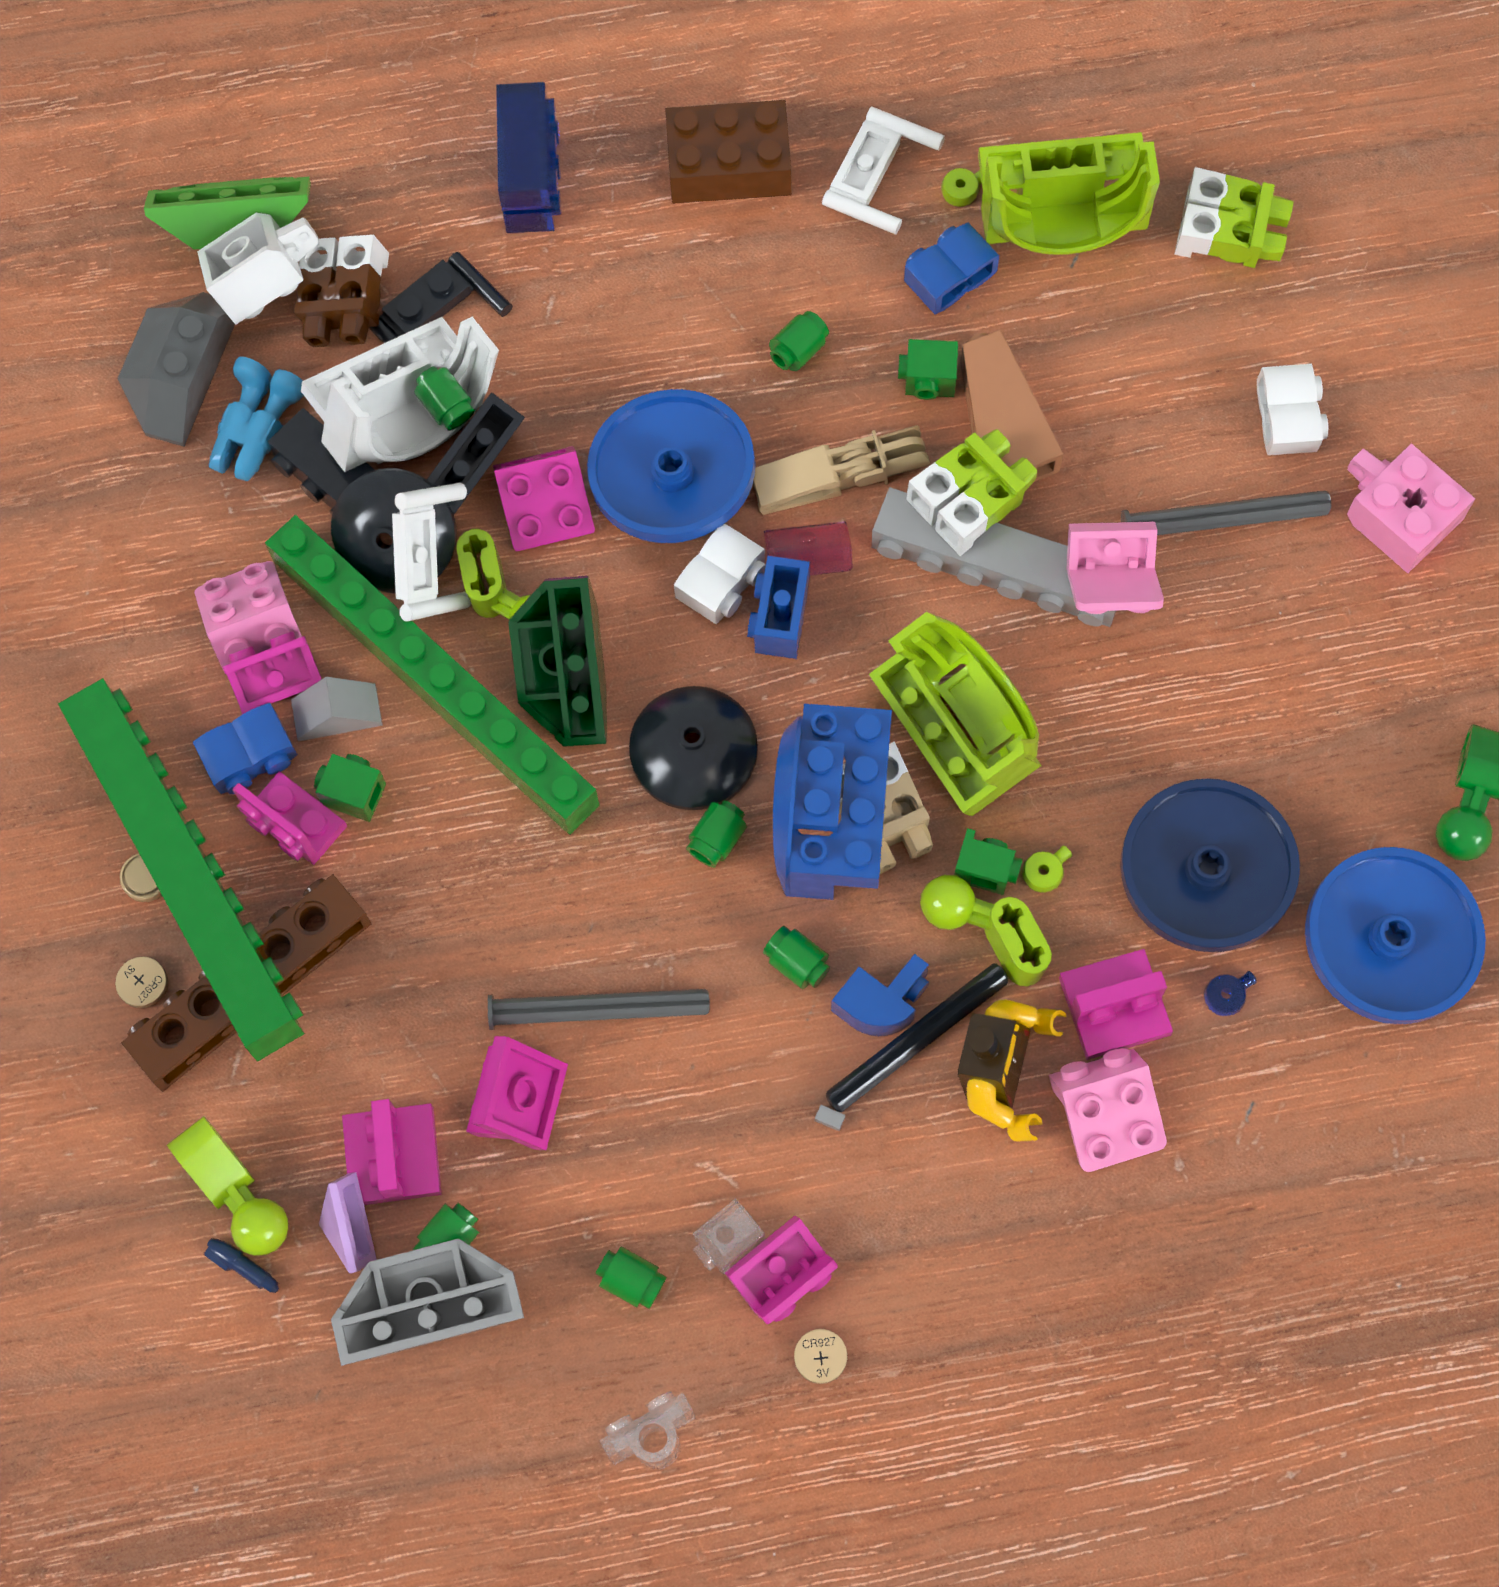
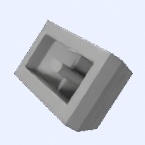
M324 677L291 699L298 741L383 726L375 683Z

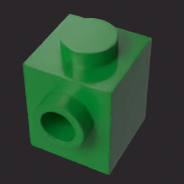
M908 339L907 355L899 354L898 379L906 380L905 395H914L923 400L955 396L958 341Z
M332 754L327 766L322 765L319 768L314 781V789H316L315 793L324 806L370 822L385 789L386 782L381 771L370 767L371 763L366 759L354 754H347L346 758Z

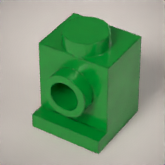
M967 828L954 875L959 876L972 887L1004 895L1007 882L1016 884L1023 859L1015 857L1016 851L1008 849V845L1003 841L994 838H984L983 841L974 839L976 830Z

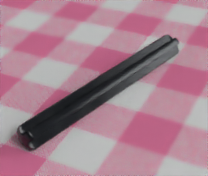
M997 963L991 964L830 1088L826 1093V1098L830 1105L837 1112H843L1007 985L1009 980L1003 968Z

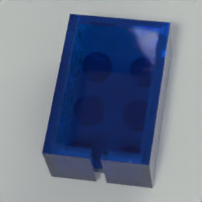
M545 82L496 84L498 194L506 233L555 231L554 215H561L562 213L560 190H558V180L561 179L560 158L557 155V145H560L559 122L556 120L555 98H547Z

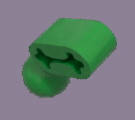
M1472 724L1467 732L1459 758L1455 786L1464 789L1460 804L1445 812L1436 827V838L1439 847L1446 855L1460 861L1477 859L1489 848L1492 842L1493 830L1489 819L1485 816V811L1490 798L1499 800V732Z

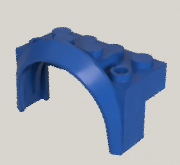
M804 704L803 716H798L784 730L780 741L775 772L773 848L775 867L785 896L833 900L834 886L878 889L892 710ZM845 757L846 764L843 788L841 821L839 823L843 760ZM798 829L830 831L833 833L829 836L801 834Z

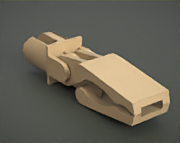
M912 426L881 436H877L875 430H873L871 436L851 441L842 447L830 449L828 445H821L756 467L753 487L759 511L765 515L841 496V490L853 486L862 487L881 481L888 484L887 477L928 466L930 460L927 453H925L924 441L920 438L921 431L919 426Z

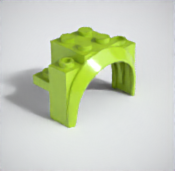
M1142 132L979 147L978 152L983 189L981 213L985 241L988 244L1011 242L1027 250L1042 254H1074L1105 246L1121 238L1129 231L1148 229L1160 178L1154 141L1143 142ZM1119 179L1111 185L1104 187L1105 180ZM1010 189H1017V193L1011 191Z

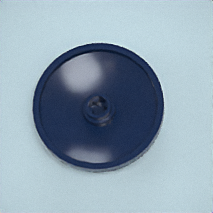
M1195 779L1174 784L1162 790L1142 806L1133 818L1126 833L1121 851L1120 868L1123 887L1129 902L1141 920L1156 934L1171 943L1187 949L1201 952H1224L1242 948L1256 942L1279 923L1295 896L1300 875V860L1297 844L1290 827L1280 812L1264 797L1247 787L1230 781Z

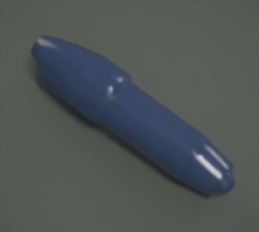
M211 1238L208 1241V1248L204 1255L225 1271L234 1270L260 1290L264 1288L272 1293L278 1292L279 1283L271 1274L244 1256L242 1251L219 1239Z

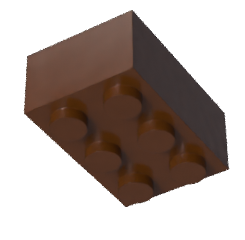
M786 100L665 108L672 204L792 195Z

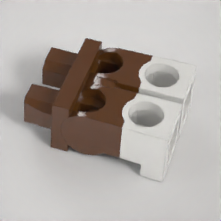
M374 234L339 237V242L335 237L319 239L320 243L299 260L303 281L297 286L298 302H295L294 314L303 322V339L311 347H327L330 344L331 330L340 329L339 338L344 343L350 345L365 344L369 327L379 326L380 315L377 311L381 298L380 281L382 268H387L389 252ZM363 247L365 251L358 252L355 248ZM318 250H325L327 254H320Z

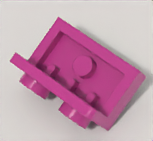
M292 631L270 639L271 649L256 654L252 646L228 655L231 664L223 666L225 675L227 674L242 714L261 705L274 703L303 692L322 679L305 636L296 639Z
M795 1215L724 1274L753 1312L764 1323L770 1324L772 1321L778 1322L789 1316L796 1307L795 1302L806 1293L815 1292L824 1287L830 1281L831 1273L838 1268V1265L832 1257L825 1253L802 1220Z

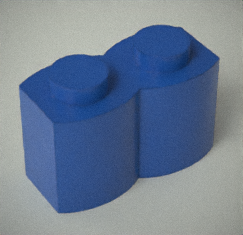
M969 222L957 228L952 226L940 235L937 244L927 249L919 248L909 256L905 266L904 282L935 315L952 306L966 292L974 290L991 278L998 271L999 255Z
M271 703L256 707L242 714L231 723L216 727L193 741L213 785L220 794L226 792L235 794L232 789L238 783L247 789L252 785V780L259 774L267 772L272 775L279 771L281 772L291 765L290 760L298 755Z

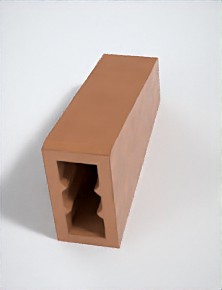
M1001 330L990 334L979 333L974 335L962 345L960 362L971 435L975 432L981 438L998 429L1011 445L1009 453L1002 457L1001 460L1010 467L1020 458H1027L1037 469L1034 482L1060 472L1064 454Z

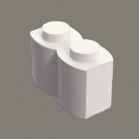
M1312 364L1261 368L1257 378V395L1267 455L1317 452L1323 439L1328 437V419L1326 414L1320 413L1317 402L1322 399V380L1320 376H1315Z
M727 524L718 527L707 540L700 553L692 559L674 584L675 598L715 624L724 616L730 618L741 604L742 596H740V593L749 584L755 586L758 573H765V549Z

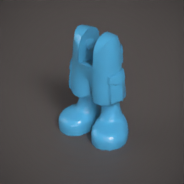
M238 357L233 365V374L242 385V394L239 402L228 404L221 422L218 424V436L210 455L209 468L221 474L225 473L233 460L238 446H240L242 449L236 461L234 475L236 479L249 481L258 472L266 453L268 454L271 451L268 440L283 427L279 418L290 405L295 404L304 397L301 392L303 380L297 375L281 369L276 370L272 377L271 373L259 362L247 357ZM270 390L264 410L256 411L263 397Z

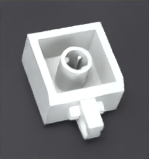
M255 213L197 251L207 291L236 325L244 319H251L260 314L265 305L279 296L284 297L292 293L298 284L303 281L298 261L320 242L315 230L304 217L280 228L271 215Z

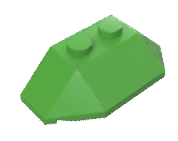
M310 176L260 178L172 187L168 190H149L144 205V212L147 218L192 249H202L255 213L271 215L280 228L290 224L308 203L311 186Z

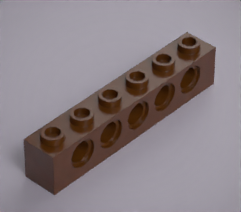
M334 874L326 880L321 878L313 882L304 891V897L291 908L290 906H285L275 912L269 919V925L259 932L264 945L257 949L263 960L271 957L273 948L278 944L288 943L291 945L289 953L284 958L272 959L284 980L277 983L283 995L372 925L365 911ZM314 916L325 917V923L319 930L313 932L305 930L306 923L310 918ZM204 971L200 973L199 981L186 991L179 990L172 994L164 1002V1009L151 1019L144 1018L133 1025L127 1033L128 1037L121 1042L149 1079L162 1092L237 1033L221 1003L214 1014L201 1016L203 1004L210 999H218ZM175 1027H184L182 1039L176 1044L167 1045L165 1040L168 1032Z

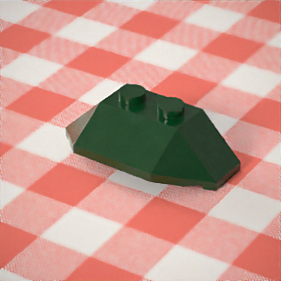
M589 576L545 579L508 621L518 704L541 726L553 734L563 747L606 744L607 692L598 606Z

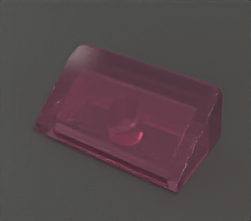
M845 521L764 531L767 556L810 561V575L845 572L853 568L851 541L847 522Z

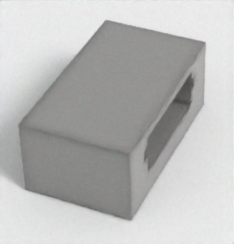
M820 1105L815 1117L816 1122L840 1131L845 1119L844 1114Z

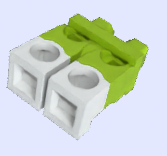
M1195 167L1187 190L1174 255L1191 257L1192 252L1220 257L1232 263L1243 262V266L1255 268L1258 259L1280 261L1285 250L1287 235L1267 231L1266 228L1267 224L1287 228L1294 201L1274 196V184L1263 182L1261 186L1251 180Z
M998 429L981 438L974 432L965 439V443L952 449L912 478L908 484L906 500L931 526L936 523V532L959 556H962L973 546V542L993 524L1002 520L1011 510L1013 511L1022 504L1025 491L1036 479L1037 469L1027 458H1020L1010 467L1001 460L1002 457L1009 453L1011 445Z

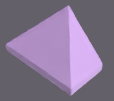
M357 1172L348 1173L328 1184L319 1226L347 1271L354 1273L363 1269L368 1262L377 1259Z

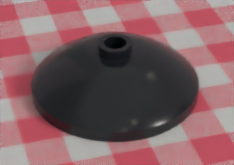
M396 468L374 470L355 479L339 496L331 517V536L335 551L375 588L386 593H396L394 543L392 545L384 544L381 541L380 534L388 533L393 540L392 513L400 512L395 505V496L402 492L435 487L431 482L418 474ZM448 502L433 505V509H435L438 577L450 563L457 539L456 522Z
M702 686L676 688L661 694L651 701L637 717L629 741L631 765L642 787L658 801L683 810L708 809L712 802L722 804L723 801H728L734 797L750 779L756 765L758 753L756 730L745 709L727 694ZM689 733H697L700 736V739L695 743H688L684 738Z

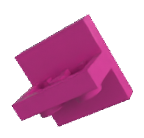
M1145 949L1060 973L1059 980L1086 1060L1103 1056L1108 1051L1114 1049H1127L1172 1035L1173 1029L1162 1001L1167 985L1162 971L1152 972Z
M495 1036L493 1045L488 1047L466 1132L477 1137L510 1139L534 1150H547L568 1064L512 1038Z
M389 1099L371 1101L372 1111L342 1115L347 1174L357 1172L364 1205L442 1195L434 1108L431 1103L395 1108Z

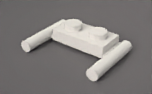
M871 106L866 120L863 122L829 190L826 191L823 197L822 205L896 235L901 227L902 219L868 205L900 145V139L903 136L940 151L945 135Z
M462 483L402 492L395 496V505L400 510L398 513H392L396 599L404 600V605L400 608V616L404 621H412L466 609L471 605L466 592L437 597L436 527L433 505L463 500L467 495V490Z

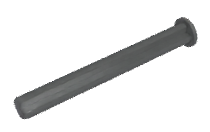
M1315 491L1129 513L1126 509L1121 511V522H1155L1157 535L1325 516L1331 510V498L1327 491Z
M706 989L494 999L493 994L488 995L489 1030H495V1025L706 1015L710 1010L709 992Z

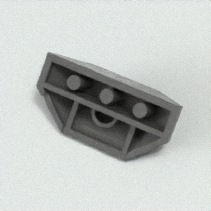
M202 292L147 308L117 378L145 435L185 447L235 326L234 322L209 293Z

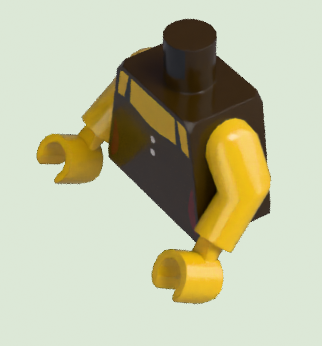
M1001 999L989 1006L984 1015L972 1014L960 1058L958 1077L966 1096L968 1107L974 1114L1002 1129L1007 1127L1008 1135L1013 1141H1036L1038 1138L1030 1133L1029 1126L1042 1125L1039 1115H1014V1110L1012 1109L1031 1030L1029 1028L1033 1027L1036 1033L1042 1035L1062 1036L1063 1032L1055 1031L1053 1021L1056 1016L1067 1017V1015L1062 1010L1048 1008L1037 1010L1033 1006Z

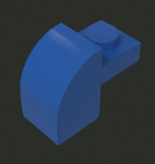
M914 954L888 988L861 967H858L832 999L831 1011L851 1027L867 1035L888 1036L898 1033L914 1021L916 1009L906 1001L909 999L913 1003L916 1002L929 985V981L925 979L929 964Z

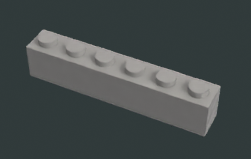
M889 487L872 530L871 548L877 549L882 556L894 560L904 558L916 562L920 568L928 572L939 573L943 571L955 575L961 582L967 585L979 586L982 584L997 589L999 594L1009 599L1017 600L1024 598L1036 602L1040 608L1048 612L1059 613L1063 611L1078 616L1081 622L1090 626L1105 625L1111 627L1116 611L1090 614L1076 608L1066 570L1068 546L1000 523H995L973 542V546L962 556H959L936 532V523L931 526L906 500V492Z

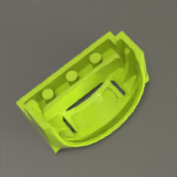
M925 612L888 640L896 654L869 675L964 814L969 816L975 815L1042 766L1036 758L1039 732L1027 704L998 663L970 634L951 621ZM960 664L966 665L964 668H962L960 671H958L944 683L939 685L940 679L944 677L946 674H948L950 671L955 669ZM940 694L961 721L978 749L974 748L941 700Z

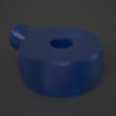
M1247 971L1240 978L1227 974L1212 978L1207 983L1204 991V998L1208 1008L1220 1016H1230L1238 1013L1245 1005L1246 989L1255 985L1257 979L1250 971ZM1221 993H1228L1230 998H1223Z

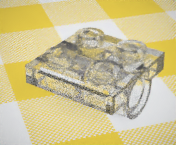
M671 1391L666 1392L646 1405L650 1412L634 1421L630 1415L624 1416L605 1428L608 1436L599 1441L614 1465L633 1454L636 1455L643 1465L657 1470L667 1468L676 1461L681 1449V1442L676 1429L696 1419L684 1393L674 1397ZM654 1431H661L667 1434V1443L662 1450L655 1453L644 1450L643 1445L647 1435Z

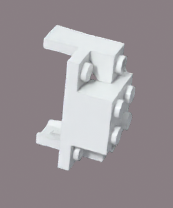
M440 317L302 381L301 392L324 421L321 442L344 472L367 461L380 464L382 462L410 460L435 449L451 438L467 423L466 421L451 431H448L444 425H438L414 394V390L418 385L416 383L418 376L433 366H436L437 369L447 367L472 399L470 405L475 410V413L478 407H481L499 349L473 317L460 322L458 335L454 333L443 317Z

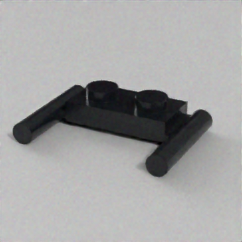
M455 252L449 257L447 263L441 260L382 308L383 314L379 316V326L369 327V329L384 344L443 317L474 290L501 317L506 316L512 310L513 305L460 252Z

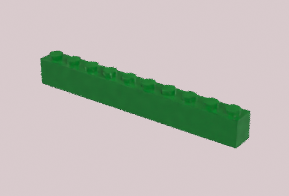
M296 514L265 542L273 562L565 832L571 835L600 806L597 791L587 780L413 621H404L400 616V610Z
M104 678L58 703L244 1047L258 1062L304 1035L305 1033L297 1019L304 1016L301 1008L291 992L283 996L277 983L284 980L282 974L271 957L263 960L257 948L264 945L259 933L251 921L244 925L238 913L245 910L232 887L224 890L219 879L225 876L222 867L213 853L205 856L200 845L205 843L206 839L194 819L186 822L181 812L188 807L175 785L169 789L167 788L163 778L167 777L169 773L157 753L151 756L148 754L145 745L151 743L140 722L137 720L131 723L127 713L131 712L133 708L120 688L112 691Z

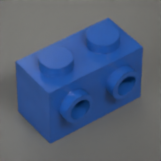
M767 556L765 573L757 574L754 598L760 599L758 613L751 612L747 637L754 638L755 653L797 659L810 582V561Z

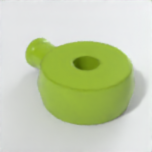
M957 168L948 172L941 185L944 199L949 204L957 207L971 204L979 193V185L982 184L980 171L973 173L964 168Z
M1063 845L1054 854L1042 851L1031 855L1025 861L1022 869L1023 878L1028 887L1041 893L1050 892L1057 888L1064 876L1062 864L1072 857L1071 851ZM1044 869L1048 874L1042 875L1039 873V870Z

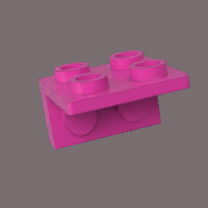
M573 446L493 465L515 551L579 537L595 531L576 450Z
M280 771L258 796H255L240 783L232 789L240 801L237 808L247 816L246 822L263 836H266L270 831L272 836L280 842L278 846L297 862L303 857L315 865L347 827L343 819Z

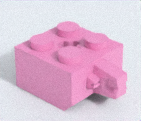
M1412 443L1391 463L1386 459L1381 462L1363 448L1348 465L1347 470L1360 482L1358 488L1361 490L1354 498L1347 513L1352 525L1407 573L1464 520L1475 500L1470 493Z

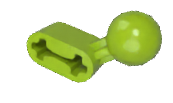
M471 529L459 537L457 555L462 580L474 611L479 616L485 618L502 615L510 619L530 595L519 597L507 590L501 559L489 533L481 529ZM481 552L480 559L483 573L489 585V594L484 595V582L476 561V554Z
M942 875L926 884L921 893L920 904L922 912L929 923L938 929L946 930L962 927L966 923L984 928L991 947L1012 982L1019 986L1027 987L1040 981L1051 962L1052 953L1033 915L1023 901L1013 897H1006L992 904L977 899L969 883L956 875ZM1001 917L1006 922L1005 924L999 922ZM1013 921L1015 923L1014 928L1008 922ZM1022 955L1027 961L1034 959L1036 962L1035 966L1033 967L1031 962L1022 963L1020 960Z
M204 1116L167 1144L178 1162L213 1205L220 1209L226 1204L232 1212L231 1235L237 1247L251 1255H267L279 1249L286 1240L289 1226L284 1209L275 1201L255 1198L248 1188L255 1181L254 1178Z

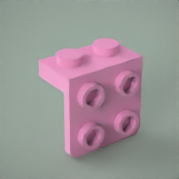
M1155 522L1069 524L1066 570L1075 606L1078 610L1090 614H1102L1107 611L1116 610L1146 613L1163 607L1164 597L1155 571L1157 527Z
M272 561L253 563L242 571L223 578H213L198 587L194 592L207 636L222 669L223 666L231 664L228 656L230 654L252 646L256 654L272 648L269 642L270 639L292 631L296 639L302 637L286 599L276 567Z
M1114 1049L1105 1053L1102 1059L1089 1063L1082 1061L1072 1062L1064 1065L1060 1072L1049 1075L1052 1090L1065 1107L1078 1162L1084 1171L1092 1172L1162 1150L1166 1146L1167 1140L1149 1066L1134 1049Z

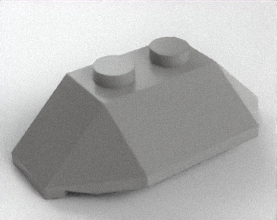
M455 1239L368 1262L341 1306L333 1315L331 1322L341 1366L522 1319L524 1314L514 1272L462 1240Z

